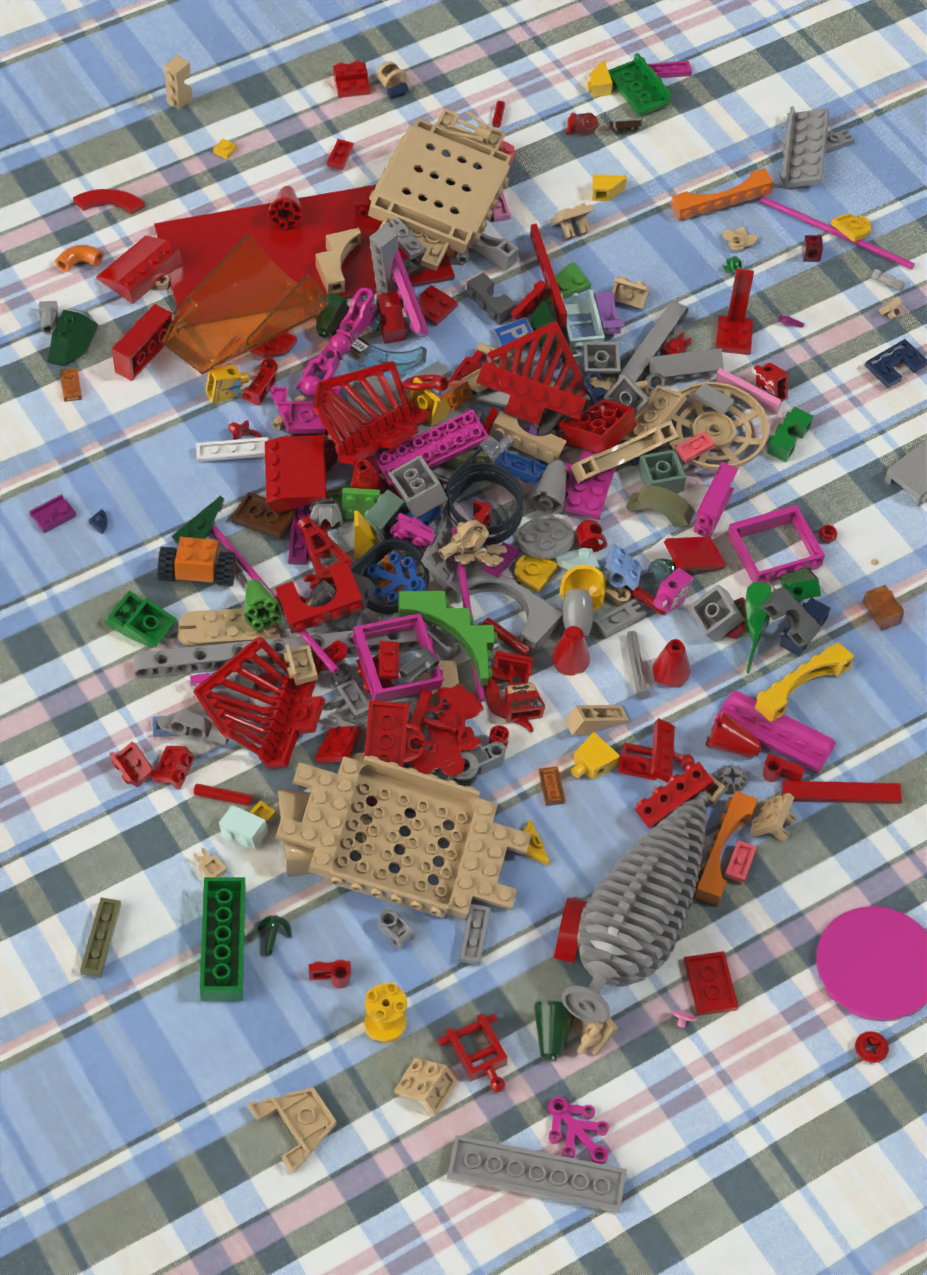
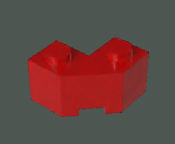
M397 291L376 294V306L380 316V332L384 344L405 341V333L408 332L403 318V299L399 298Z

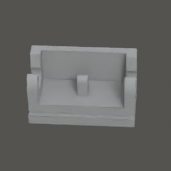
M431 623L430 628L428 629L427 627L428 637L431 636L433 641L432 649L444 661L452 660L461 653L460 644L458 642L454 644L436 628V625Z

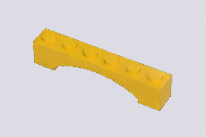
M839 642L833 646H828L821 654L813 656L808 663H803L796 671L788 673L780 682L776 681L767 691L763 690L756 698L755 709L772 723L785 714L789 702L787 698L796 688L817 677L836 675L839 677L851 668L855 656Z

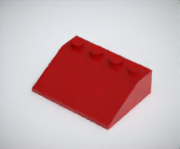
M145 235L97 275L96 278L134 304L153 288L158 281H161L164 276L182 263L180 250L167 240Z
M281 436L265 441L266 503L276 514L327 499L323 436Z

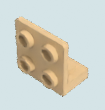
M415 1058L394 1089V1092L397 1095L421 1101L430 1114L437 1115L458 1081L448 1066Z

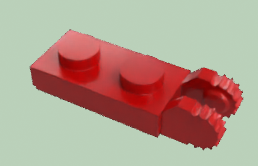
M540 280L535 283L534 289L524 297L519 305L513 308L511 312L513 322L524 317L527 318L547 296L546 282Z

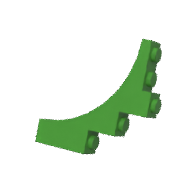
M399 591V617L420 613L423 621L430 622L454 636L471 657L477 671L479 686H487L488 679H492V668L488 667V661H491V651H493L494 644H497V632H494L493 625H473V615L469 614V608H449V598L445 597V591Z

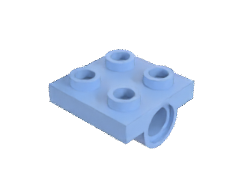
M614 543L609 548L605 565L610 571L608 581L615 588H622L627 585L634 590L638 587L642 566L638 560L631 558L622 547H618Z

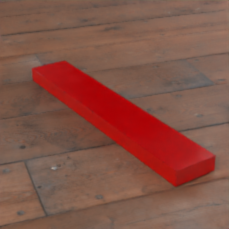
M782 781L781 784L782 795L790 793L795 797L793 800L795 802L901 804L902 802L900 783Z

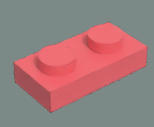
M703 431L677 445L675 450L679 457L687 463L715 448V442Z
M738 840L725 877L744 883L757 846Z

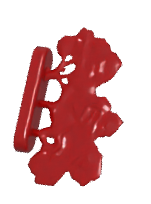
M456 684L452 688H440L437 692L440 702L433 707L431 706L432 692L423 689L420 694L410 724L416 725L421 730L422 728L428 729L430 738L425 740L424 743L412 740L410 747L415 749L416 745H419L420 748L428 746L431 747V750L425 749L421 757L411 763L419 773L427 775L440 768L448 777L459 775L464 771L465 764L460 751H472L482 744L477 737H474V731L468 726H465V733L459 744L457 743L458 733L455 734L450 730H441L423 725L424 718L428 712H435L439 717L438 721L445 722L447 725L460 726L461 711L464 712L465 720L478 716L484 710L481 702L477 701L474 693L466 691L465 687L460 684ZM442 705H450L449 709L438 710V708L442 709ZM439 712H443L444 716L439 715Z

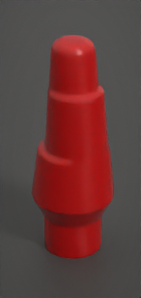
M571 113L570 117H568L567 135L571 134L576 124V113Z

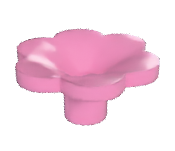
M682 1010L671 1011L674 1016L679 1018L677 1023L679 1027L685 1028L687 1021H697V1017L691 1013Z

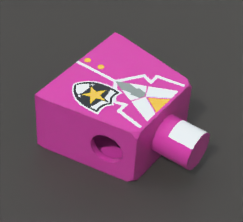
M678 567L661 583L656 598L653 601L654 606L670 613L684 604L694 577Z

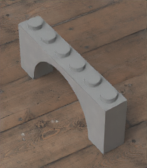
M470 561L469 564H465L469 596L480 592H499L512 597L523 607L527 616V624L520 633V640L527 644L533 653H536L562 625L563 613L560 609L551 606L543 598L531 593L528 588L522 587L514 579L504 574L497 578L483 571L482 568L485 562ZM457 570L449 586L444 591L445 595L460 603L462 595Z

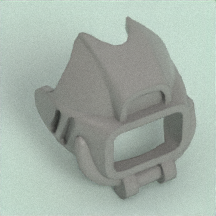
M330 498L314 502L310 505V518L317 526L320 527L324 519H327L332 527L339 521L340 527L343 526L342 505L340 502Z

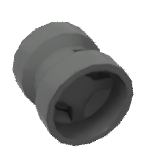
M336 664L339 671L336 674L332 673V684L334 687L351 680V668L348 664Z

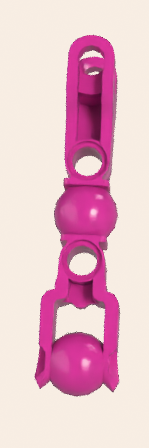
M361 288L357 291L351 300L348 313L340 324V329H337V334L330 338L329 345L327 344L316 359H311L302 373L303 377L296 384V389H301L307 397L314 398L317 382L336 377L335 373L340 365V360H343V355L350 351L351 345L357 340L364 328L370 326L377 317L378 309L376 305L372 304L374 296L370 289ZM363 295H369L364 302L361 301ZM317 371L327 372L323 380L314 374Z

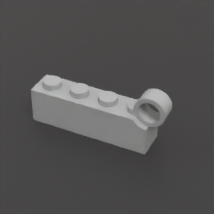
M722 349L649 357L651 374L645 380L649 384V391L652 392L654 388L651 386L650 381L653 377L658 379V385L664 387L668 376L680 379L685 378L684 374H691V377L701 376V372H707L708 375L717 374L720 368L724 369Z

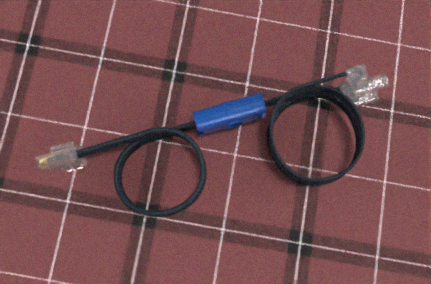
M508 434L499 442L490 435L484 439L480 447L452 473L447 487L444 489L448 498V516L454 522L451 516L452 513L459 523H466L468 520L457 512L453 504L475 482L488 481L493 484H499L515 497L518 507L510 518L498 525L485 526L489 535L503 533L488 537L482 546H490L505 541L514 534L522 520L523 497L520 484L508 470L494 462L514 443L513 438ZM481 451L490 458L489 462H479L466 466ZM439 505L418 516L417 519L429 526L443 511L440 510ZM411 511L406 514L410 518L414 517ZM394 537L374 545L350 567L351 572L355 574L359 572L358 575L366 577L368 567L378 564L391 550H404L415 556L422 564L425 572L426 590L429 583V570L424 567L421 561L423 553L412 543ZM323 580L310 592L311 598L305 604L313 607L328 604L336 593L334 583L329 585ZM369 599L366 604L368 609L376 613L393 614L398 612V603L380 604Z

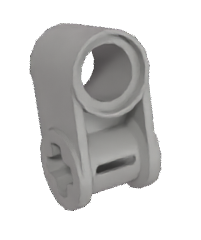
M386 909L380 913L379 930L390 940L394 947L401 950L403 944L409 939L416 937L413 928L401 919L395 911ZM385 920H390V921H392L393 923H391V924H386V923H384L383 921H385Z

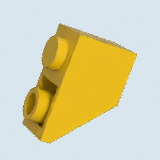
M593 174L592 201H610L625 190L627 175Z

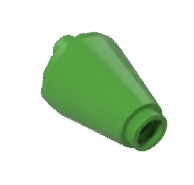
M250 580L247 583L245 592V621L256 631L279 623L282 619L281 604L260 580Z

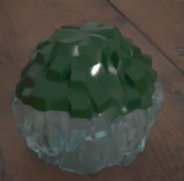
M658 558L651 562L647 571L649 577L654 576L657 581L654 586L660 587L661 583L677 568L671 560Z

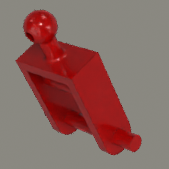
M483 1013L476 1015V1022L456 1031L452 1027L445 1029L446 1035L437 1039L440 1047L448 1043L451 1044L470 1081L472 1082L488 1075L491 1081V1090L495 1093L502 1092L506 1084L504 1079L498 1077L495 1071L507 1065L508 1057L490 1024L498 1021L496 1015L493 1013L485 1017ZM481 1029L490 1046L467 1055L459 1038ZM491 1054H495L496 1056L495 1058L487 1062H484L476 1067L472 1065V1063L480 1059H483Z

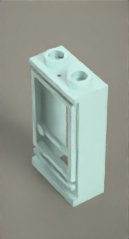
M589 290L588 300L579 301V294H572L571 302H564L567 311V326L563 328L571 352H582L583 342H604L605 336L593 290ZM571 316H591V320L588 321L569 322L568 317ZM580 324H593L595 336L573 338L570 327Z

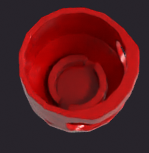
M585 520L577 526L576 537L579 549L592 548L593 552H598L607 547L606 537L601 534L602 527L597 521ZM598 539L602 540L603 543L599 544Z

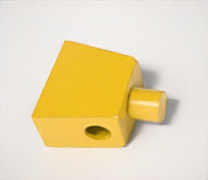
M593 732L575 752L573 761L575 766L571 769V772L576 778L586 774L591 780H595L618 767L620 755Z

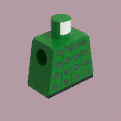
M809 568L781 576L782 584L773 586V591L784 587L796 601L821 596L819 579Z

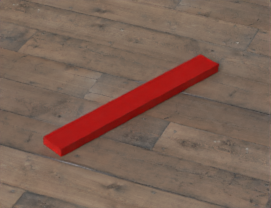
M537 223L531 224L530 239L543 278L546 282L559 325L566 327L567 311Z

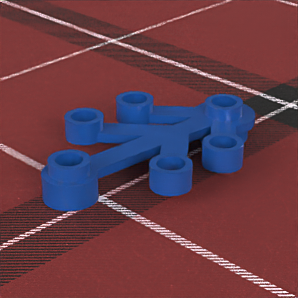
M392 552L389 555V562L394 564L396 575L384 571L377 564L370 565L367 569L368 576L375 581L385 579L392 582L384 588H375L373 595L380 600L388 594L387 600L390 603H398L399 592L396 593L394 590L401 586H406L401 591L426 590L424 579L417 575L416 562L409 556L405 557L401 563L402 557L400 554ZM402 564L408 569L410 579L405 577Z

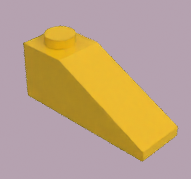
M354 511V557L359 559L370 548L381 542V540H377V532L361 513Z

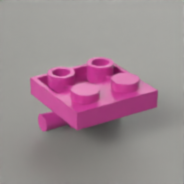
M402 513L398 514L397 520L399 521L392 526L390 531L394 538L406 540L418 549H424L433 542L435 537L432 534L433 528L423 524V521L413 516L410 518Z

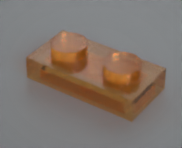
M78 368L60 370L64 402L82 400Z

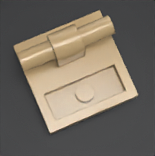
M574 1017L572 1028L582 1041L577 1048V1052L584 1054L589 1049L594 1056L600 1054L618 1029L617 1025L610 1017L604 1023L597 1021L595 1024Z

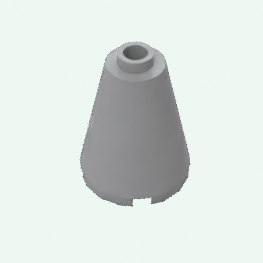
M555 460L550 462L529 494V503L540 511L546 512L548 509L552 510V513H560L564 509L567 467L562 461Z

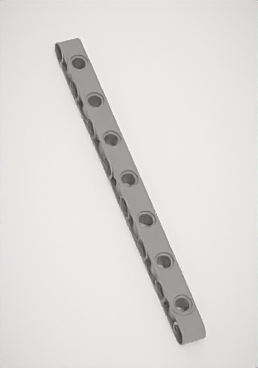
M414 629L366 639L371 655L379 654V641L399 642V652L414 651L421 648ZM353 631L311 635L323 650L335 641H341L348 647L345 658L358 657L355 644H353ZM301 636L264 639L275 651H281L277 653L284 660L285 644H289L290 650L308 645ZM252 641L137 653L133 657L135 676L138 678L214 672ZM262 648L256 652L258 656L271 666L278 665ZM311 649L313 660L315 661L317 654ZM252 660L245 661V663L260 667Z

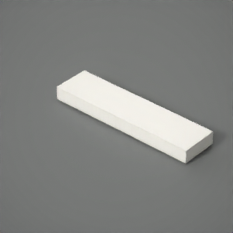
M269 437L196 443L197 462L264 457L265 441L270 439Z

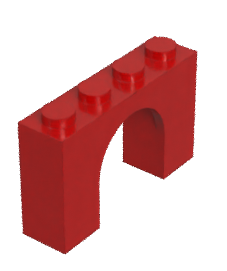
M348 562L329 568L336 588V594L326 605L319 607L306 605L301 601L293 581L275 587L277 598L281 604L291 634L301 633L308 628L321 626L325 622L338 620L342 616L354 614L365 609L362 596Z

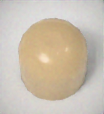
M389 61L380 65L377 77L387 89L399 85L400 82L404 83L406 81V72L399 69L396 63Z

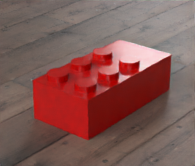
M154 304L140 320L134 323V326L129 331L125 332L123 338L112 347L115 373L130 381H133L174 337L172 312Z

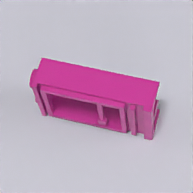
M723 462L720 463L719 470H717L697 510L694 533L705 537L712 536L734 491V488L730 486L734 481L738 468Z

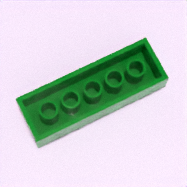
M204 877L200 967L201 1001H243L246 915L245 877Z

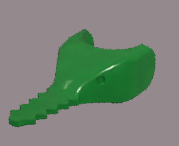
M764 582L750 584L746 593L744 605L745 625L753 641L746 671L747 674L750 673L760 638L769 625L770 616L761 608V605L771 594V588Z

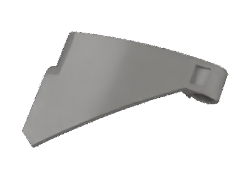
M245 662L241 665L256 675L260 673V667ZM240 674L235 676V683L254 689L256 683ZM227 687L217 692L218 694L248 702L250 699L249 696ZM200 702L157 719L161 730L195 741L206 739L226 746L230 740L220 733Z

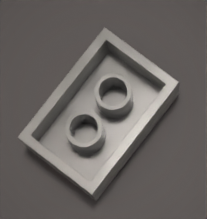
M421 455L388 473L396 490L415 518L448 500L440 482Z

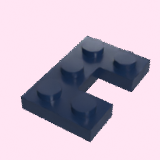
M903 339L866 361L865 367L887 388H890L902 379V375L893 367L903 362L915 373L927 366V359L906 339Z

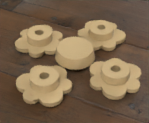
M492 544L486 547V551L476 550L471 553L465 552L462 555L455 554L454 559L456 562L464 565L469 564L470 561L485 562L487 566L493 567L504 561L499 555L506 553L507 549L506 546Z

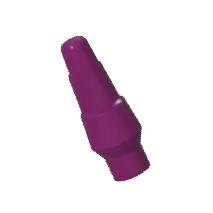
M779 315L778 322L784 325L804 327V323L799 320Z

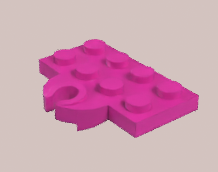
M583 450L579 461L598 453ZM574 464L565 465L567 467L566 476L569 479L566 480L565 496L567 500L564 512L600 520L616 467L578 484L570 468Z

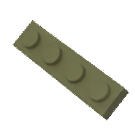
M100 898L80 969L81 975L102 977L121 908V900Z

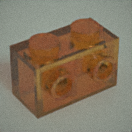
M886 585L865 592L862 603L881 631L901 624L904 609L897 603L893 592Z

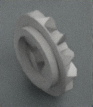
M731 763L728 766L723 765L718 770L716 780L726 787V792L735 793V791H742L747 786L748 776L746 775V770L741 769L740 765L733 766ZM731 773L736 777L734 783H732L730 778Z

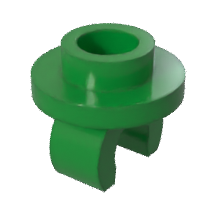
M737 256L726 259L727 265L723 266L725 272H733L735 274L736 269L742 268V262Z

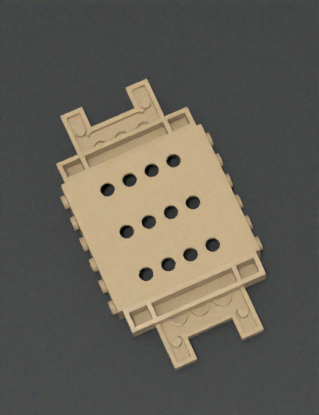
M445 108L435 125L418 118L414 126H409L405 135L402 136L399 146L396 147L393 157L390 158L387 168L383 170L381 179L377 181L375 190H372L369 197L371 205L368 216L382 221L379 229L383 227V224L391 220L394 221L398 217L425 248V254L421 259L420 265L437 271L448 248L465 254L468 246L473 248L475 243L478 244L481 238L480 232H484L487 225L486 220L489 221L493 211L491 210L496 209L498 204L497 198L501 199L504 192L502 188H506L510 178L507 175L512 158L511 155L499 151L506 133L490 127L492 130L487 141L482 140V142L449 134V131L478 136L471 131L456 126L455 124L460 114ZM430 146L435 148V150L431 151L428 150L426 147ZM445 152L450 154L451 156L445 157L442 155V153ZM457 159L465 160L466 163H460ZM480 165L482 169L478 170L475 169L473 166ZM419 167L423 170V172L419 173L416 172L414 169ZM437 174L439 178L433 179L430 175ZM452 180L455 184L448 185L446 181ZM466 186L469 187L471 191L466 192L463 191L462 188ZM406 189L409 190L411 194L406 195L402 191ZM424 196L427 198V201H420L418 197ZM439 202L443 207L438 208L434 204ZM456 209L459 211V214H453L450 210Z
M343 756L338 774L304 763H298L293 783L312 789L302 822L282 817L275 838L314 850L308 872L327 878V883L441 918L447 915L465 920L472 899L504 909H512L517 889L498 884V879L506 849L525 855L531 834L494 823L493 820L498 804L480 799L481 792L477 791L476 788L472 786L464 787L452 780L445 781L433 774L419 773L414 768L406 769L394 762L387 763L375 756H365L363 762ZM374 797L377 800V805L373 807L368 806L366 799ZM406 809H413L416 816L410 819L405 816L404 812ZM362 815H369L372 822L365 825L361 822L360 817ZM447 820L453 822L454 829L446 830L443 827V823ZM407 827L411 833L409 836L404 837L399 833V829ZM357 833H363L366 836L364 843H359L355 840ZM446 839L449 842V847L446 849L440 848L438 841ZM396 845H402L405 848L403 855H398L394 852ZM357 851L360 853L361 859L359 861H352L349 854ZM435 857H441L444 860L442 867H436L433 864ZM392 863L398 864L400 871L398 873H391L389 865ZM435 875L438 877L439 883L437 885H430L428 877Z

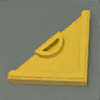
M529 819L523 832L530 833L531 838L527 853L523 856L548 866L550 859L547 857L533 821Z

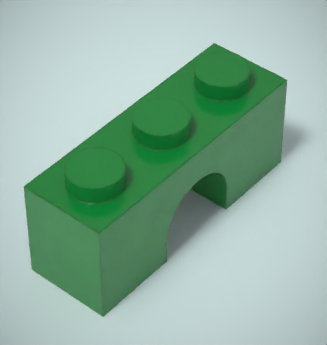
M794 406L791 412L786 413L783 419L784 422L782 424L779 423L775 435L769 437L767 453L787 462L794 452L797 439L790 435L803 439L811 427L813 415Z

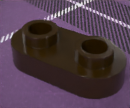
M642 120L609 122L610 128H613V132L623 131V128L629 127V131L639 130V127H642Z

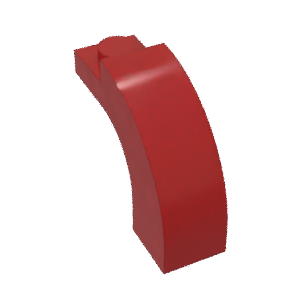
M568 897L566 899L553 959L574 963L578 947L577 935L583 908L586 907L587 903L582 898Z

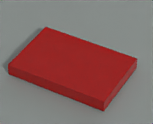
M711 536L666 538L663 542L677 568L679 567L683 571L724 569L726 566Z
M724 951L684 957L683 961L697 1016L738 1010V1003Z

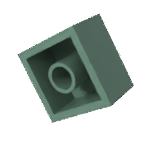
M675 449L640 455L638 470L644 486H658L673 492L684 491L686 476Z
M387 489L385 493L378 497L376 504L366 511L364 518L377 532V536L385 541L394 536L390 531L392 526L399 521L397 520L398 514L406 515L409 510L405 501Z

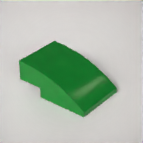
M129 590L108 615L105 624L134 641L156 648L176 623L177 619L149 599L145 598L143 600Z

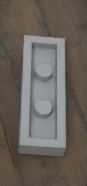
M470 904L459 962L480 966L491 907Z

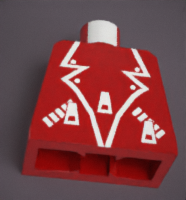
M767 363L762 367L756 365L752 369V374L756 376V387L780 399L781 402L788 399V372L773 363Z

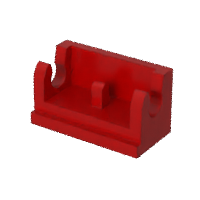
M261 366L258 376L249 388L243 390L245 393L242 394V399L259 406L270 392L271 387L277 382L275 369L272 370Z
M496 650L490 662L492 679L509 682L513 677H520L522 683H528L529 676L532 673L533 657Z

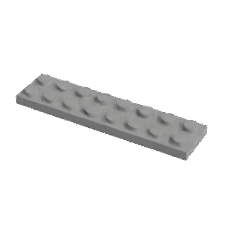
M456 1135L447 1179L620 1213L627 1169Z

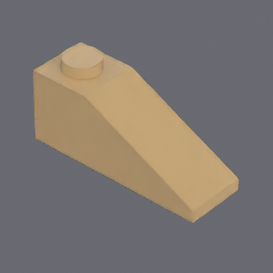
M576 705L564 719L572 735H589L593 732L602 731L629 721L621 705Z

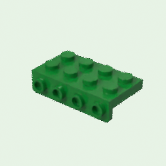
M639 53L634 54V60L608 70L614 87L639 117L670 105L671 90L664 85L662 79L654 73L653 68L646 63L644 57H641Z

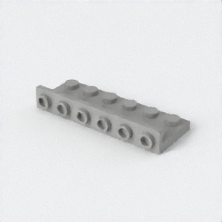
M791 106L790 113H787L786 148L783 149L784 160H782L783 172H781V181L785 183L786 188L821 184L823 182L829 109L823 108L796 113L794 106Z

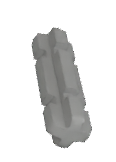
M875 269L872 273L873 279L877 281L879 279L880 282L890 287L894 286V289L899 291L905 285L904 281L896 280V277L885 272L882 273L881 270Z

